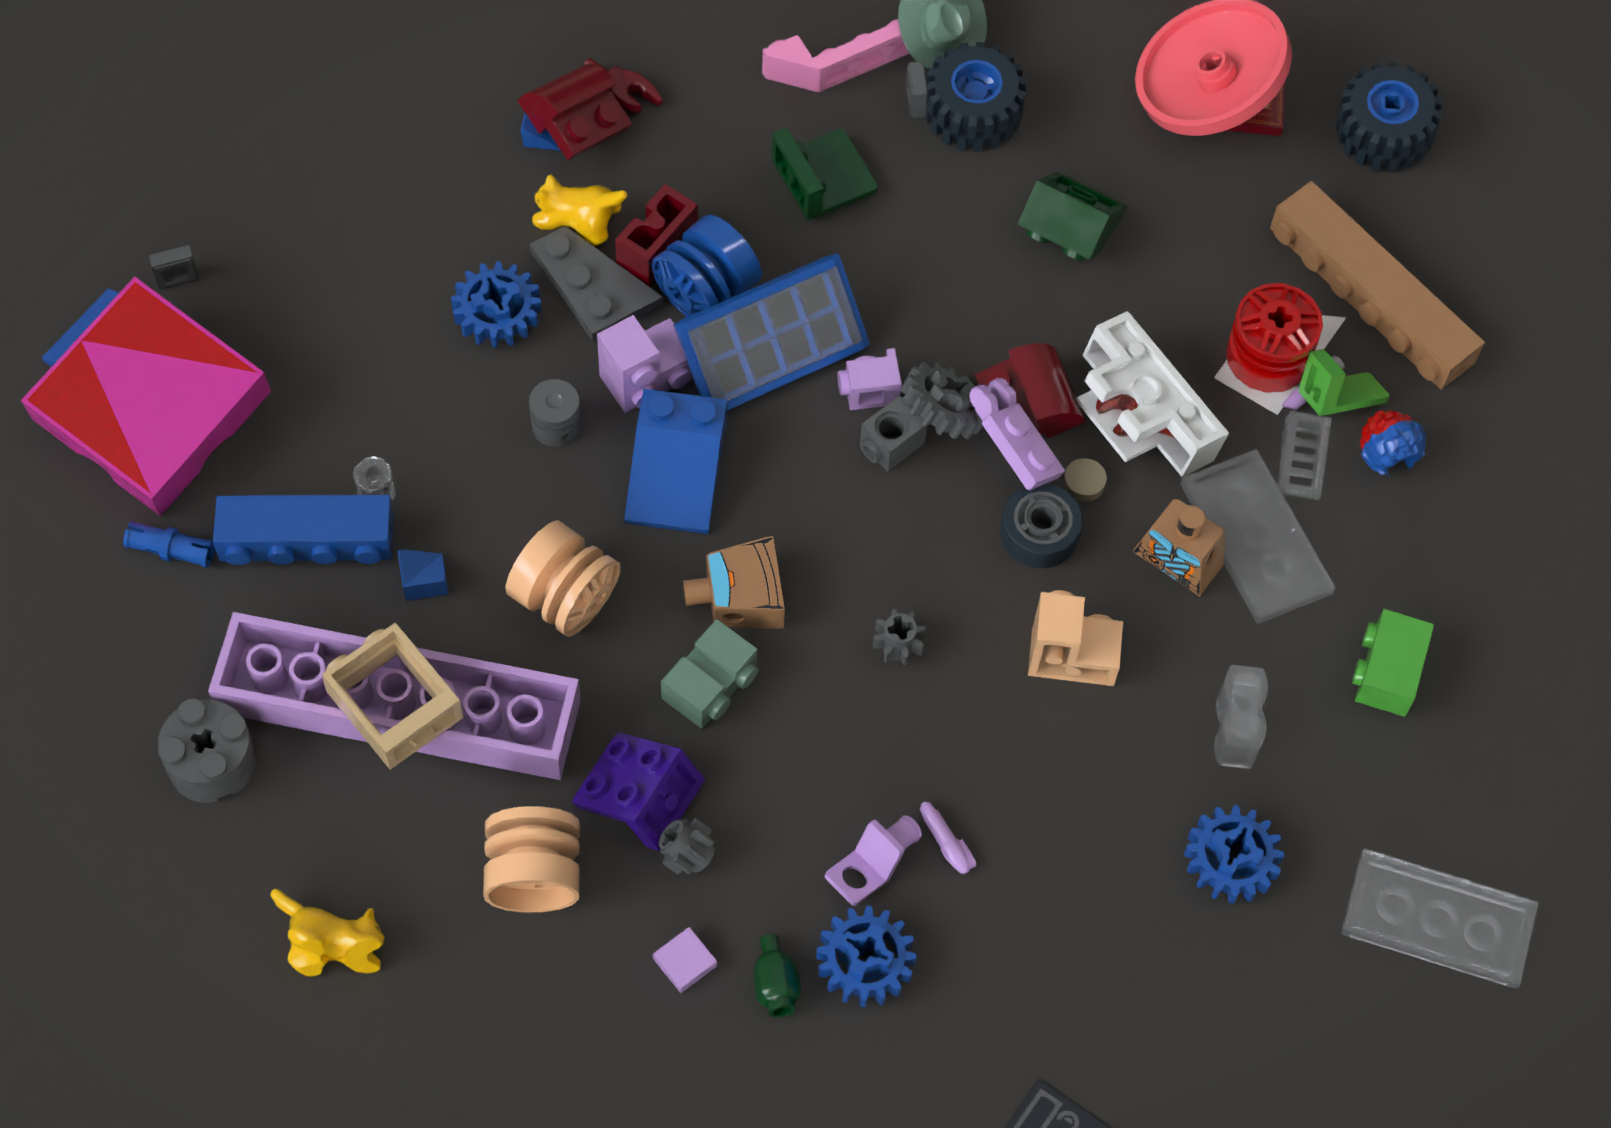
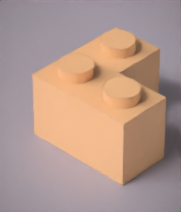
M1056 590L1050 593L1041 592L1032 628L1028 676L1114 686L1120 668L1123 621L1112 620L1110 617L1101 614L1084 617L1085 597L1074 596L1072 593L1063 590Z

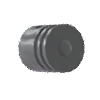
M549 379L540 382L533 388L529 396L531 429L535 438L540 443L549 447L568 445L577 438L581 431L580 399L577 390L569 382L561 379Z

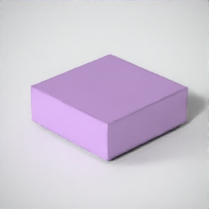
M690 927L653 953L654 961L680 993L717 967L716 959Z

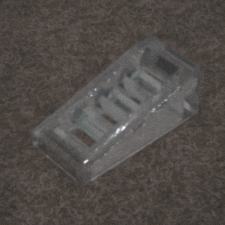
M1290 411L1285 417L1277 493L1315 500L1321 498L1332 418ZM1296 432L1315 434L1316 440L1296 437ZM1294 446L1315 449L1314 455L1294 452ZM1292 461L1313 464V471L1291 467ZM1290 475L1312 479L1311 487L1289 483Z

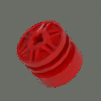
M1284 283L1264 284L1249 291L1240 301L1226 348L1228 366L1238 380L1249 388L1265 393L1284 392L1296 387L1301 382L1309 353L1316 350L1323 329L1321 310L1314 299L1300 288Z

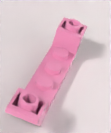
M896 19L886 27L869 34L858 35L851 42L837 48H828L816 57L811 56L798 35L786 40L775 41L768 48L763 49L762 74L769 80L821 92L905 56L909 52L902 40L898 19Z

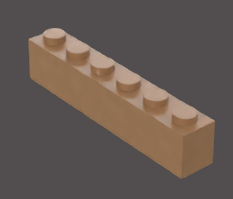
M1310 181L1277 206L1270 226L1276 238L1296 252L1302 258L1305 266L1309 270L1317 272L1330 285L1332 291L1338 297L1350 303L1359 312L1360 317L1365 323L1374 326L1385 336L1395 351L1403 353L1417 367L1419 373L1426 380L1432 381L1442 390L1476 363L1485 342L1315 183Z

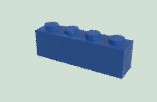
M390 495L216 496L213 543L219 561H226L234 565H244L250 561H270L279 565L290 564L293 561H314L319 564H333L337 560H356L363 564H375L380 560H392L394 512Z

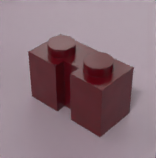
M666 184L645 205L646 220L643 222L635 217L615 239L616 263L648 286L655 280L651 267L653 258L659 253L666 251L667 246L672 242L682 241L683 233L698 221V204Z

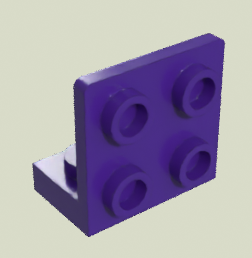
M618 732L614 735L577 791L572 802L579 809L626 822L647 848L660 851L659 839L661 834L670 823L680 820L705 781V778L680 748Z

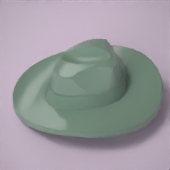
M900 0L898 25L902 40L911 56L917 62H923V67L926 69L933 68V62L938 56L944 58V51L950 47L958 50L961 43L968 42L970 47L976 46V42H985L987 18L982 0Z

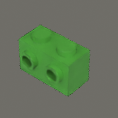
M1383 609L1377 623L1369 621L1362 641V646L1369 648L1366 660H1358L1352 678V684L1358 685L1355 702L1405 717L1415 700L1434 624L1387 609Z

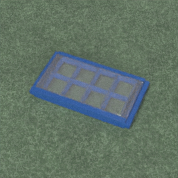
M837 253L816 260L673 324L699 396L726 399L727 410L857 353L870 345L840 255Z

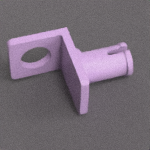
M902 816L899 821L886 830L877 820H872L868 823L856 849L827 870L825 879L852 906H857L890 880L905 849L920 840L919 838L922 833L919 825L911 817ZM848 869L858 870L866 878V885L862 888L850 887L843 880V872Z

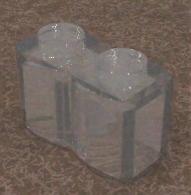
M1231 665L1227 671L1216 702L1217 716L1221 724L1215 737L1214 749L1220 766L1251 769L1263 745L1267 724L1262 707L1268 694V680L1263 668Z

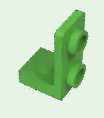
M1324 349L1310 351L1298 392L1319 416L1366 408L1388 402L1389 393L1372 374L1365 372L1345 376L1346 373Z

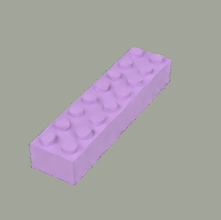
M233 612L208 690L210 698L233 707L243 718L367 742L326 692L322 673L326 671L328 665L335 658L344 654H351L363 645L366 638ZM417 648L460 699L463 718L416 752L561 780L581 702L579 679ZM398 656L347 690L348 694L381 734L433 699Z

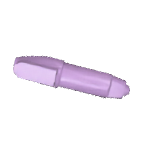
M922 802L920 811L923 820L939 844L942 854L959 873L967 874L970 869L976 867V861L963 839L958 840L955 838L939 810H936L930 802Z

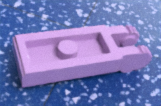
M996 378L989 382L988 386L980 384L972 388L971 392H969L970 402L983 421V427L1027 490H1032L1054 481L1065 472L1020 404H1016V392L1012 386H1009V382L1007 383L1006 379Z

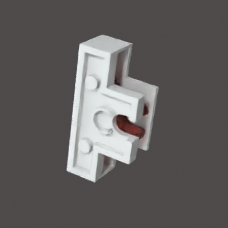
M1127 311L1097 325L1083 353V357L1093 368L1085 379L1091 391L1078 396L1076 400L1120 457L1127 462L1158 447L1181 477L1212 463L1229 432L1137 321Z

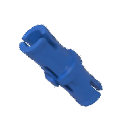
M130 521L128 528L132 529V531L126 529L124 533L123 545L125 548L157 554L164 561L171 562L172 559H177L208 568L211 565V560H207V558H214L215 546L212 540L181 534L177 528L168 527L165 530Z

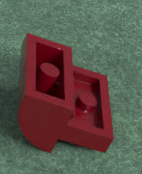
M594 64L582 65L522 95L517 100L539 134L548 130L567 161L625 132L632 125V122L611 92L617 85L616 81L607 71Z
M1033 343L1013 348L1008 351L1009 359L974 374L978 385L984 384L988 386L989 382L996 378L1006 379V382H1009V386H1012L1016 392V404H1020L1040 435L1045 433L1048 439L1086 422L1059 353L1052 345Z

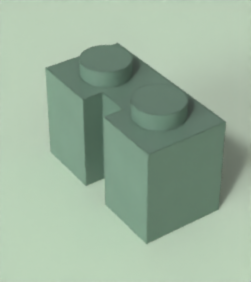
M716 619L695 642L691 653L686 658L683 656L661 680V699L703 729L711 718L716 721L726 712L731 703L729 698L739 687L745 689L754 680L759 670L757 668L758 649Z

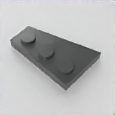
M566 226L530 243L531 254L592 342L597 340V333L634 315L638 319L663 306V296Z

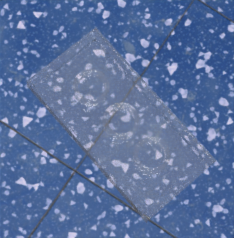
M1257 449L1182 477L1180 485L1191 505L1202 509L1206 518L1224 530V565L1257 624L1334 593L1335 586Z
M1364 848L1360 855L1341 934L1517 989L1521 984L1539 902Z

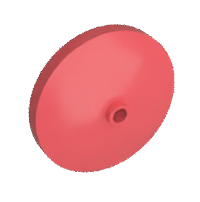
M1212 0L1194 6L1167 22L1152 37L1142 52L1135 76L1139 100L1149 117L1156 124L1173 133L1200 136L1231 129L1259 113L1271 102L1283 86L1292 60V47L1289 36L1281 20L1272 10L1252 0Z

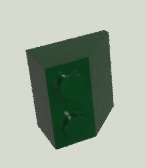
M1056 171L1036 181L1018 225L1028 229L1026 234L1039 242L1048 243L1050 240L1063 246L1062 252L1071 258L1084 261L1085 258L1090 260L1100 253L1128 205Z

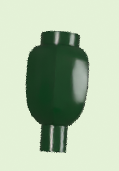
M766 934L760 938L762 954L757 959L753 969L756 998L762 1006L768 1009L770 1017L784 1018L796 1011L795 1003L801 995L799 974L792 958L780 951L778 936L776 934Z

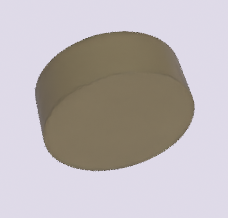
M1088 458L1077 459L1066 468L1063 479L1064 489L1076 501H1094L1104 491L1107 480L1106 472L1102 465L1095 460Z

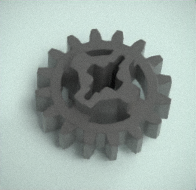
M922 362L919 368L915 366L912 368L900 391L905 394L902 399L903 403L913 406L910 414L914 416L920 415L923 418V426L926 427L931 424L936 427L937 434L941 435L944 431L949 433L952 439H957L960 434L965 439H970L972 434L977 435L983 427V421L970 402L969 392L975 386L968 376L963 375L959 377L955 375L954 368L949 367L947 370L942 368L937 362L932 367Z

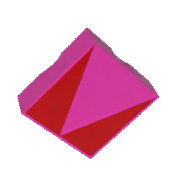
M134 276L25 395L21 402L33 421L77 454L83 455L99 464L112 477L115 483L161 517L200 473L211 453L239 429L270 394L271 389L265 373Z

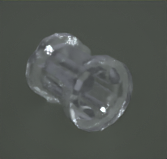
M379 457L363 459L361 463L355 466L353 472L355 484L358 486L357 494L390 495L392 503L396 491L392 482L390 465Z

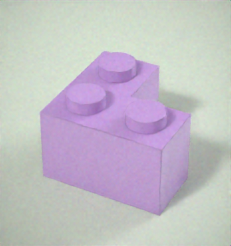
M632 315L597 333L599 375L625 413L636 407L640 408L643 389L668 391L672 388L679 389L687 385L693 378L671 318L644 331L635 316Z

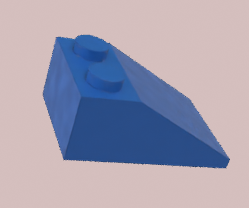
M643 389L624 523L709 534L727 426L726 399Z

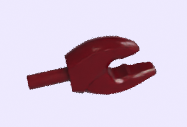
M590 57L586 59L584 65H597L607 71L616 81L617 85L611 92L625 112L633 114L642 112L640 103L629 95L631 93H638L643 99H647L659 107L663 104V98L655 86L639 73L613 66L608 71Z

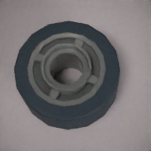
M1044 484L1032 490H1027L1023 486L1010 496L1004 507L1000 536L1005 549L1015 560L1029 567L1049 568L1060 565L1074 553L1082 532L1083 514L1074 497L1068 491L1054 484ZM1043 522L1050 528L1040 529L1035 527L1033 523Z

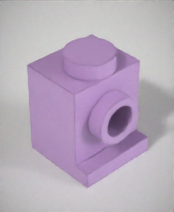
M895 348L886 349V357L861 356L855 360L847 361L846 370H840L837 373L840 395H847L850 410L883 407L901 393L902 384Z

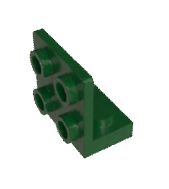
M787 127L772 133L771 161L807 221L877 192L878 185L844 129H837L805 143H802L800 140L795 141Z

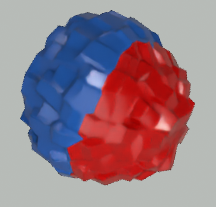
M1380 410L1374 416L1368 418L1367 424L1362 428V437L1360 439L1361 456L1366 464L1381 476H1389L1388 467H1392L1402 460L1410 469L1415 465L1416 461L1425 455L1426 434L1423 427L1408 414L1403 415L1397 411L1388 410L1385 412Z

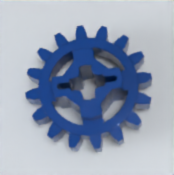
M496 261L493 270H488L484 263L479 264L480 273L477 275L467 270L465 272L466 283L456 282V295L451 296L455 325L461 324L462 335L466 337L474 333L477 345L484 342L485 338L490 339L492 348H497L501 339H505L509 346L514 345L513 336L516 334L526 339L528 337L527 325L537 327V314L542 313L538 284H532L531 274L527 272L518 276V266L515 264L508 271L503 270L501 261Z
M1233 805L1230 815H1225L1219 806L1215 808L1212 820L1203 814L1197 823L1198 828H1191L1187 839L1191 844H1187L1184 856L1193 860L1189 862L1186 870L1188 874L1199 873L1201 875L1196 884L1199 889L1208 884L1213 887L1211 892V898L1216 899L1221 892H1225L1231 904L1235 903L1240 893L1243 894L1248 902L1253 901L1256 889L1263 894L1268 892L1271 886L1270 880L1276 881L1281 871L1277 864H1280L1284 858V852L1274 849L1278 846L1281 837L1279 834L1268 835L1267 831L1271 825L1269 819L1260 824L1254 821L1256 810L1252 809L1245 817L1240 815L1239 806ZM1226 829H1232V830H1229V831H1226V832L1221 831V830H1226ZM1239 843V855L1237 859L1234 858L1231 865H1228L1229 853ZM1208 860L1212 862L1214 869L1209 864ZM1242 876L1246 877L1245 879H1235Z
M866 906L864 916H857L855 910L849 908L847 911V921L843 922L837 916L832 918L831 927L834 932L822 930L820 941L826 946L817 947L816 959L826 962L819 965L818 974L820 977L831 976L827 987L830 993L838 988L844 990L842 1002L847 1003L855 995L859 996L861 1007H866L868 997H875L877 1003L883 1005L886 998L885 992L889 991L892 995L898 997L902 989L899 981L910 982L912 971L907 967L915 965L916 954L908 950L913 947L914 939L913 936L901 937L905 925L902 920L893 925L888 923L890 911L885 910L878 918L873 916L871 906ZM867 930L857 934H853V932ZM885 938L888 939L889 942L892 944L896 953V958L894 957L893 952L886 949L884 943ZM866 951L873 953V957L870 956L866 962L859 960V956H863ZM836 955H839L838 960L846 963L848 968L847 975L838 966ZM876 978L881 979V980H879V981L872 982V983H864V982H867V981H870V980H873V979H876Z

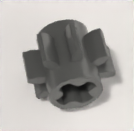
M892 609L891 616L886 621L882 619L876 620L875 630L879 634L873 637L872 647L876 649L882 648L885 663L892 659L901 661L905 666L907 665L908 657L912 653L922 655L924 644L920 640L925 638L926 626L916 625L914 621L915 613L913 611L907 615L897 613L895 609Z
M697 818L691 823L686 819L670 823L659 839L660 853L665 855L662 864L677 875L682 870L688 875L691 872L697 873L702 871L710 863L715 851L714 840L708 837L712 830Z

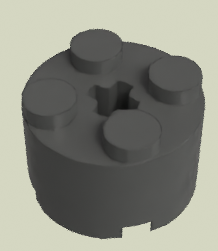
M187 699L167 718L160 730L158 737L159 756L169 779L177 791L186 798L202 803L219 801L218 798L231 793L232 795L238 793L250 781L256 766L254 745L245 720L228 704L215 700Z

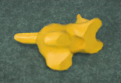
M550 174L546 177L545 184L535 194V202L542 211L534 214L532 221L534 226L541 230H554L563 226L571 227L576 230L578 236L594 247L599 246L609 237L607 231L608 221L612 215L620 212L621 203L627 198V192L625 190L612 191L601 185L564 187Z
M279 889L271 891V897L276 906L291 916L290 929L288 930L291 949L288 954V962L297 972L304 976H317L321 974L327 962L335 960L343 963L355 972L374 973L380 970V960L372 952L384 944L385 937L375 921L372 908H369L357 920H347L320 908L304 907Z

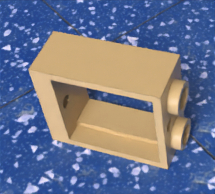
M396 623L385 630L378 629L371 633L361 647L349 655L344 654L335 658L328 665L326 671L322 673L326 692L390 770L463 718L460 699ZM398 656L433 699L381 734L348 694L347 690Z

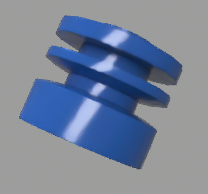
M710 214L703 216L683 233L682 241L672 242L667 246L666 251L659 253L653 258L651 265L654 278L661 291L686 317L752 289L760 282L762 276L760 263L753 249L743 236L729 223L720 217Z

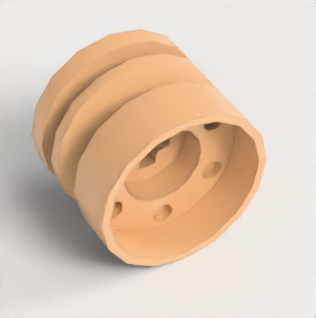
M556 520L548 523L538 531L524 547L509 573L506 593L528 610L534 612L542 609V620L551 625L555 624L556 630L565 636L571 637L579 633L593 620L610 597L621 571L620 563L608 555L603 556V551L594 545L585 548L584 537L564 523Z
M531 806L504 809L491 814L485 820L487 840L485 841L484 849L486 856L491 859L484 866V899L487 903L507 911L533 913L561 910L572 906L579 900V864L573 861L580 854L579 841L577 840L580 837L578 818L560 809Z

